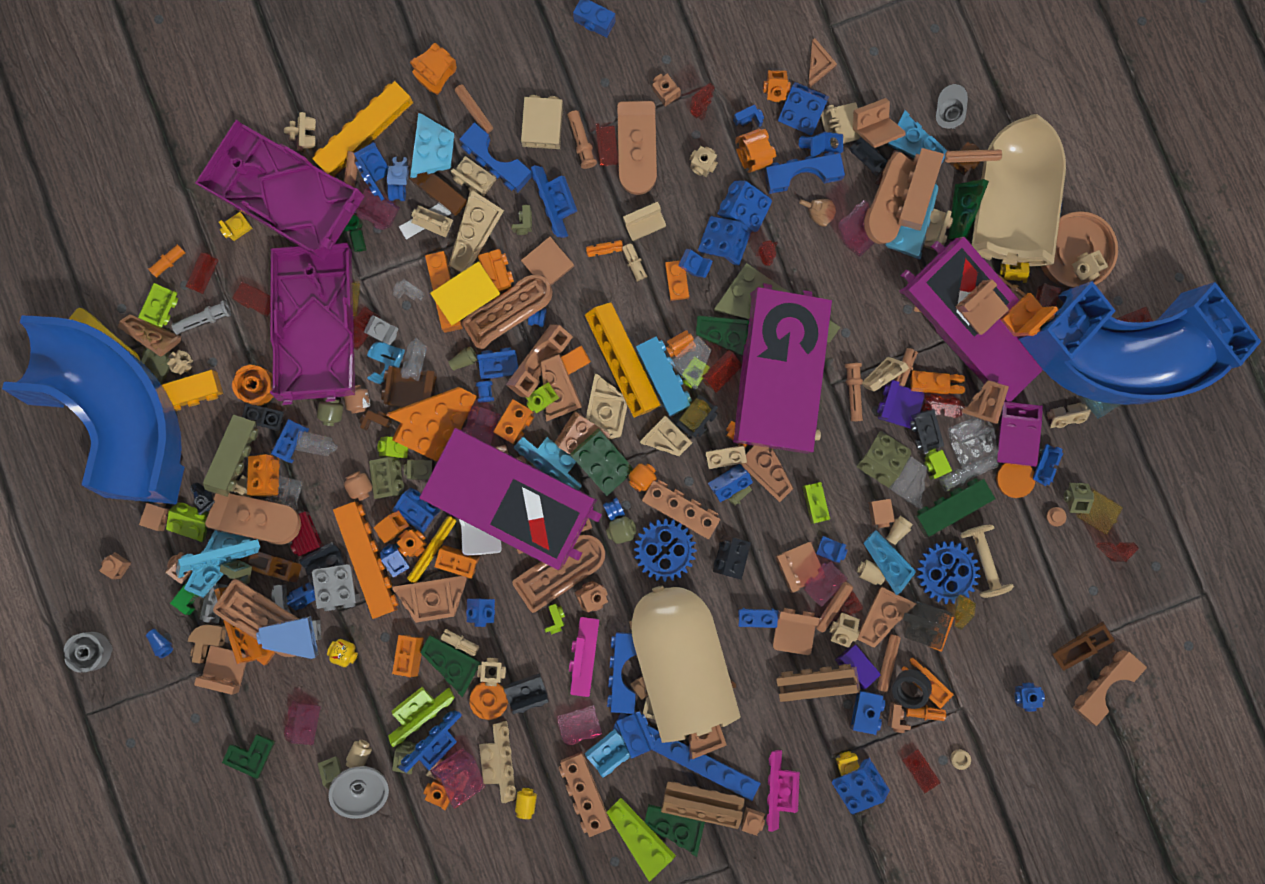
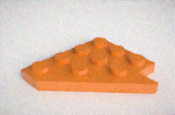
M457 387L387 413L386 416L400 422L392 440L438 462L454 429L461 430L477 396L463 388Z

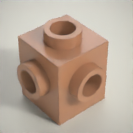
M588 582L582 586V589L574 592L581 609L586 612L600 610L608 602L606 598L608 594L605 587L596 582Z

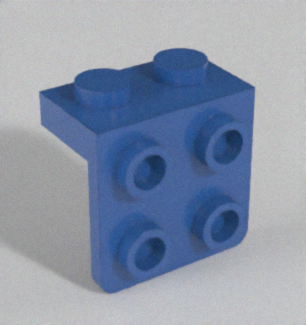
M733 181L728 188L725 200L720 204L718 215L722 218H733L736 221L743 222L752 232H757L772 204V199L747 181Z

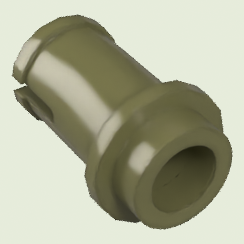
M748 486L733 494L728 500L734 506L740 504V501L752 489Z

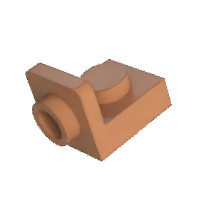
M890 702L888 726L893 728L894 732L899 733L911 730L910 725L900 723V720L904 718L902 705Z

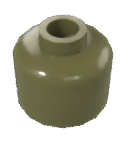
M324 398V400L318 403L317 418L323 421V425L334 426V423H338L342 419L343 404L339 402L338 398L332 402H326L327 398Z
M625 516L610 521L609 528L606 530L608 538L612 539L616 544L631 541L637 532L634 521Z

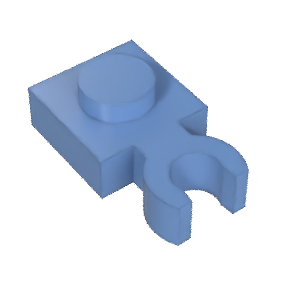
M394 157L392 160L393 166H389L387 183L407 185L409 174L407 158L404 157L402 162H397V158Z

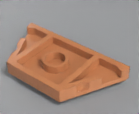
M452 577L392 588L402 601L404 607L410 612L415 622L454 617L456 615L467 577Z

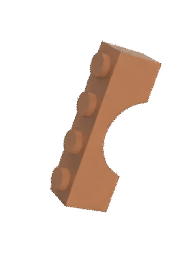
M549 325L506 385L520 397L529 398L540 383L541 361L561 353L573 336L560 325Z
M1122 650L1117 652L1112 658V663L1101 670L1100 677L1088 685V691L1076 699L1073 709L1090 724L1097 726L1108 714L1109 710L1106 706L1105 696L1108 688L1114 682L1119 680L1135 682L1147 668L1129 651Z

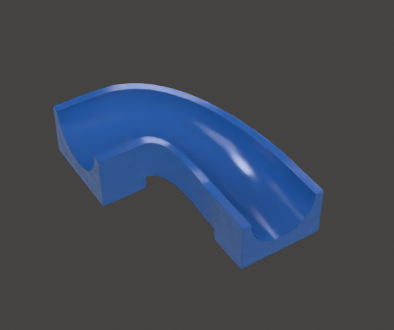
M1093 281L1062 292L1058 297L1064 304L1054 314L1055 317L1051 321L1044 323L1036 335L1021 336L1019 338V341L1051 379L1065 389L1094 401L1123 405L1162 401L1206 388L1221 379L1232 368L1241 366L1261 343V340L1216 282L1181 293L1157 320L1134 323L1120 321L1111 317L1116 310Z
M22 315L20 323L28 333L31 347L29 365L19 381L4 382L2 389L27 405L62 408L65 405L80 418L87 428L91 439V448L82 486L104 498L177 504L185 468L180 464L182 450L181 432L173 404L154 374L118 342L87 324L64 318Z

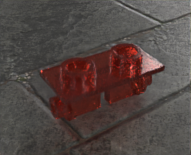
M772 240L765 241L758 247L755 255L761 257L762 263L765 266H770L773 263V259L776 257L775 248L778 241L773 243Z
M201 252L185 287L204 294L219 260Z
M936 394L924 396L927 404L924 403L923 411L934 409L936 415H940L941 409H944V416L958 418V416H962V409L960 408L965 409V405L959 398L950 397L945 399Z

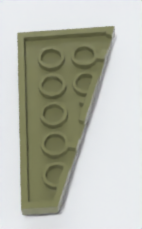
M746 263L714 311L749 320L751 309L750 293L757 287L763 288V283L772 284V290L788 291ZM831 320L829 321L828 344L840 329Z

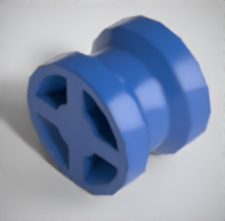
M388 184L389 201H394L395 199L405 201L406 185Z
M542 308L528 318V325L536 324L539 327H544L546 309Z
M617 498L613 499L611 503L603 504L611 521L615 520L617 516L622 517L625 515Z

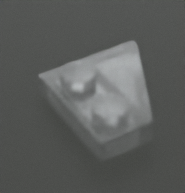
M697 336L670 362L695 390L698 388L711 349Z
M909 457L900 476L889 489L918 509H921L923 507L921 501L922 492L925 489L924 478L926 477L927 467L913 457Z

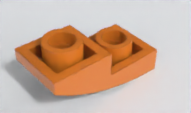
M582 345L561 357L568 374L577 371L591 362Z

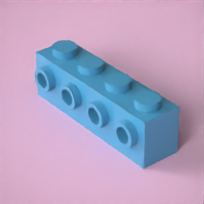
M656 336L636 346V351L668 416L671 417L689 408V402L692 400L687 391L684 392L681 387L683 381L680 375H675L672 369L675 365L671 357L667 358L664 353L666 347L663 341L658 340Z

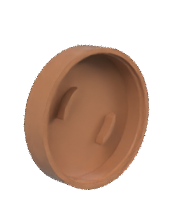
M1072 212L1061 216L1059 219L1054 264L1041 266L1043 272L1052 282L1067 289L1091 282L1088 278L1081 281L1075 275L1072 264L1078 261V256L1086 252L1090 254L1099 250L1108 267L1100 271V276L1091 281L1095 285L1102 282L1113 270L1118 257V242L1113 229L1104 219L1093 213Z

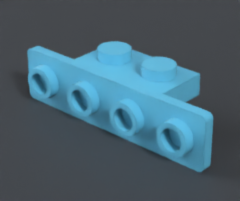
M524 437L514 446V449L521 456H524L542 472L577 490L582 487L579 482L568 474L576 461L565 451L558 448L548 437L538 449Z

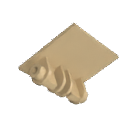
M856 102L838 107L829 105L826 107V110H823L821 119L825 132L843 134V144L860 139L861 136L853 130V112L858 109ZM834 137L830 140L831 146L838 145V140Z

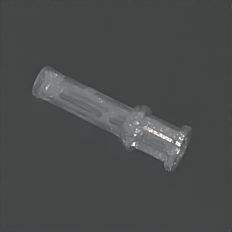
M991 456L965 469H955L953 473L939 477L941 486L945 492H948L950 488L957 485L962 486L967 480L997 468L998 463L995 457Z

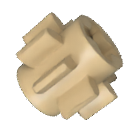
M178 350L176 353L172 352L168 358L170 360L167 362V365H169L172 372L181 375L184 371L188 372L192 368L190 364L193 360H191L187 352Z

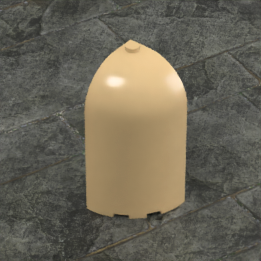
M1033 114L1006 126L998 133L988 150H1002V159L1000 161H984L981 179L988 180L989 183L976 214L972 240L974 249L982 258L991 260L993 257L1001 259L1003 264L1017 265V262L1029 263V266L1054 264L1066 173V159L1062 142L1055 129L1038 114Z
M663 586L653 588V592L644 596L634 610L632 637L662 743L684 740L685 735L697 733V736L712 732L711 728L721 724V727L731 724L741 716L710 610L700 597L687 589L680 587L664 588Z

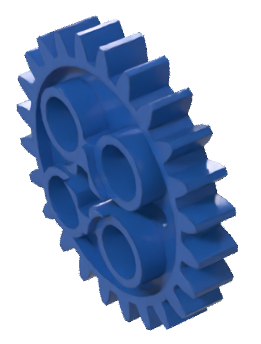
M667 519L664 520L663 524L657 520V526L649 523L651 529L648 530L644 527L645 534H638L642 538L641 541H635L636 544L640 545L639 548L634 549V551L639 552L635 559H641L638 566L644 565L645 567L642 572L644 573L649 570L648 577L655 574L657 581L660 576H663L664 582H666L667 576H670V579L674 581L675 574L681 578L680 572L688 573L685 567H692L689 560L696 559L691 556V553L697 552V550L691 549V546L696 544V542H690L689 540L693 535H686L688 528L681 530V523L676 527L675 520L671 524H668ZM668 531L671 534V539L668 542L661 541V532ZM678 538V541L668 550L670 552L669 555L663 554L655 563L652 562L662 551L660 548L662 545L666 547L671 541ZM650 544L657 547V553L653 556L648 555L646 552V547ZM676 545L683 546V555L676 556L673 550ZM663 558H667L670 561V567L665 570L659 564Z
M949 541L948 546L946 542H941V547L938 544H934L935 550L927 548L929 554L922 553L921 555L925 559L918 560L922 567L916 568V570L921 571V574L916 576V578L923 580L919 583V586L925 585L923 593L930 591L928 597L933 598L936 596L935 601L940 602L942 599L943 604H947L948 600H950L951 604H955L956 599L959 602H963L962 596L969 598L968 591L975 592L972 585H978L979 583L974 580L980 577V575L975 574V571L979 570L980 567H974L978 560L971 559L974 553L967 554L968 548L964 547L961 549L960 543H957L954 547L952 541ZM944 554H948L950 557L948 564H944L942 561ZM958 558V563L953 566L955 560ZM961 565L965 567V574L963 576L958 574V568ZM934 569L939 573L936 580L931 578V572ZM945 569H951V576H946ZM943 580L941 586L938 587V583ZM949 581L954 583L952 591H948L946 588Z

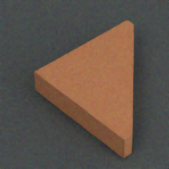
M815 38L812 40L809 87L813 86L837 66V63Z

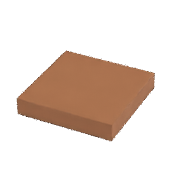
M551 237L547 238L521 260L532 275L545 277L550 285H553L574 267L571 260Z

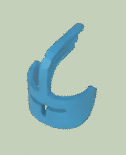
M375 342L369 349L367 356L384 363L385 368L381 374L373 372L367 379L378 384L384 382L385 370H388L389 366L399 368L406 350L383 342ZM382 354H384V355H386V356H389V357L392 356V358H395L396 361L391 360V359H388V358H385V357L382 356Z

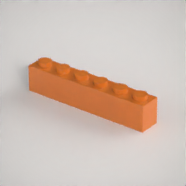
M354 501L333 509L372 619L398 610L397 606L399 603L395 594L392 595L390 590L392 583L390 578L385 576L383 571L385 565L377 554V551H379L378 545L375 540L372 541L370 535L372 533L371 526L364 519L363 515H366L363 505H359V502Z

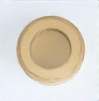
M957 749L952 752L950 761L955 768L964 770L970 766L971 757L965 750Z

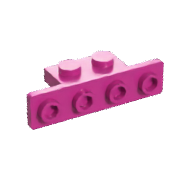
M580 618L577 641L573 640L571 652H575L574 660H570L569 672H572L571 695L590 696L599 619Z
M782 750L772 751L769 757L771 774L768 777L770 794L767 798L769 814L766 818V824L770 832L779 829L780 811L798 812L800 772L781 770Z

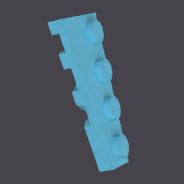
M937 184L934 186L921 231L901 226L896 238L885 244L887 248L921 259V250L925 244V235L930 224L931 211H933L939 189Z
M214 530L204 550H217L226 544L237 545L243 540L252 539L253 541L254 539ZM227 558V561L224 563L231 562L232 560ZM209 564L202 571L196 573L193 571L184 589L204 598L224 575L220 572L221 565L213 566Z

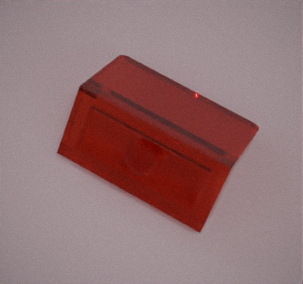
M596 123L600 166L619 164L615 126L600 127L599 123Z
M1101 542L1096 545L1112 562H1126L1139 549L1134 542H1122L1117 546L1111 542Z

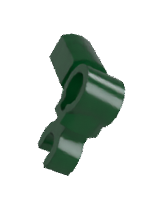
M356 215L351 217L342 233L344 231H351L350 237L353 251L362 252L367 250L363 231L361 230L363 222Z

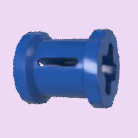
M492 381L475 383L476 387H478V403L494 401L491 390Z

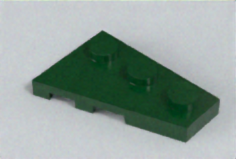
M981 179L955 184L951 213L953 220L949 228V240L954 241L960 237L968 238L989 183L988 180Z
M697 316L696 336L743 356L744 345L748 336L749 320Z
M429 635L420 652L440 672L445 680L455 688L458 694L463 697L481 662Z
M648 804L644 822L649 828L697 857L705 822L661 812L662 807Z

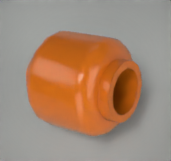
M648 463L646 466L638 464L629 473L628 478L630 481L628 483L638 492L648 491L653 480L655 482L657 480L654 474L656 470Z

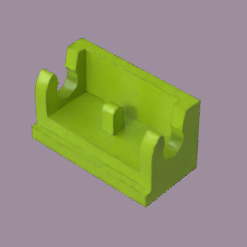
M822 483L803 486L811 524L830 520Z

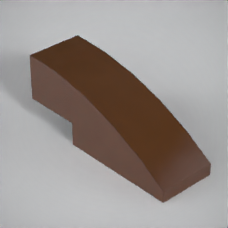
M427 172L417 174L415 178L409 177L416 187L455 216L467 203L465 198L434 173L427 174Z
M262 551L243 557L240 560L252 566L253 571L296 583L302 567L298 562Z
M1104 621L1075 637L1052 654L1064 671L1098 653L1099 649L1111 644L1115 639Z

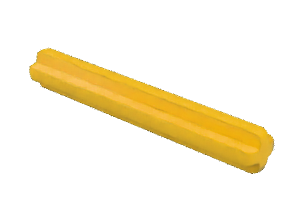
M451 516L446 517L407 577L410 582H418L455 525V518Z

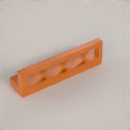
M227 587L214 590L217 601L221 598ZM224 620L237 664L252 662L267 655L266 649H263L262 644H258L256 639ZM235 630L239 632L240 638L236 636ZM241 648L245 651L246 657L244 658L241 654Z

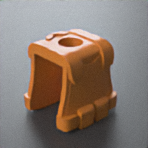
M436 43L432 44L422 55L414 57L410 62L414 68L412 73L418 82L436 95L442 91L445 82L455 73L457 68L456 60Z

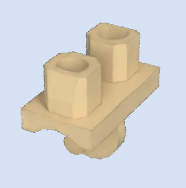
M303 112L299 113L297 127H295V121H290V127L284 128V133L290 135V141H295V135H297V151H303L304 148H314L315 136L305 135V130H315L316 119L305 117L306 113Z

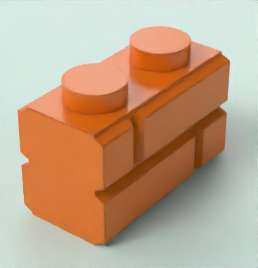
M500 249L480 254L478 256L480 264L498 291L501 292L512 288L511 283L514 280L511 271L507 272L505 266L509 264L506 254H502Z

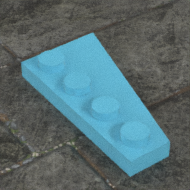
M246 539L237 545L226 544L221 549H206L201 554L183 555L181 559H178L177 577H184V572L193 570L194 573L202 571L209 564L213 566L221 565L227 561V558L233 561L258 553L260 548L258 539L253 541L252 539Z

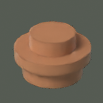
M1054 507L1047 512L1046 518L1050 525L1061 526L1066 521V513L1063 509Z

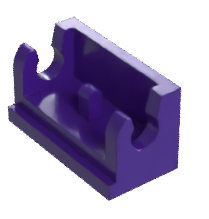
M856 645L847 648L835 659L839 665L851 664V667H857L860 689H866L881 675Z

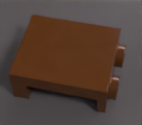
M389 366L388 370H385L384 373L386 388L382 389L381 400H384L383 403L385 405L405 407L434 396L437 373L429 370L419 371Z

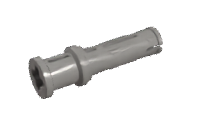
M223 300L220 304L213 307L208 306L203 312L172 323L171 326L174 333L178 335L207 322L214 323L219 318L231 316V311L227 302Z

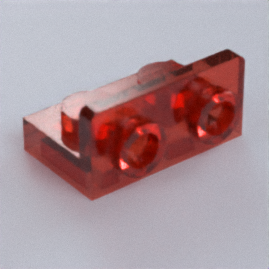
M711 83L692 96L690 112L694 118H699L701 121L705 118L706 107L712 102L711 99L713 98L715 87Z
M728 350L702 376L705 380V385L717 393L742 367V364L734 353Z

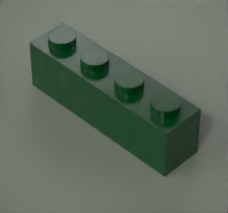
M974 478L966 483L967 487L961 490L959 487L951 491L950 497L946 499L941 497L933 502L934 506L930 508L925 506L917 511L918 515L914 516V519L923 535L930 537L995 500L996 498L985 479L978 480Z

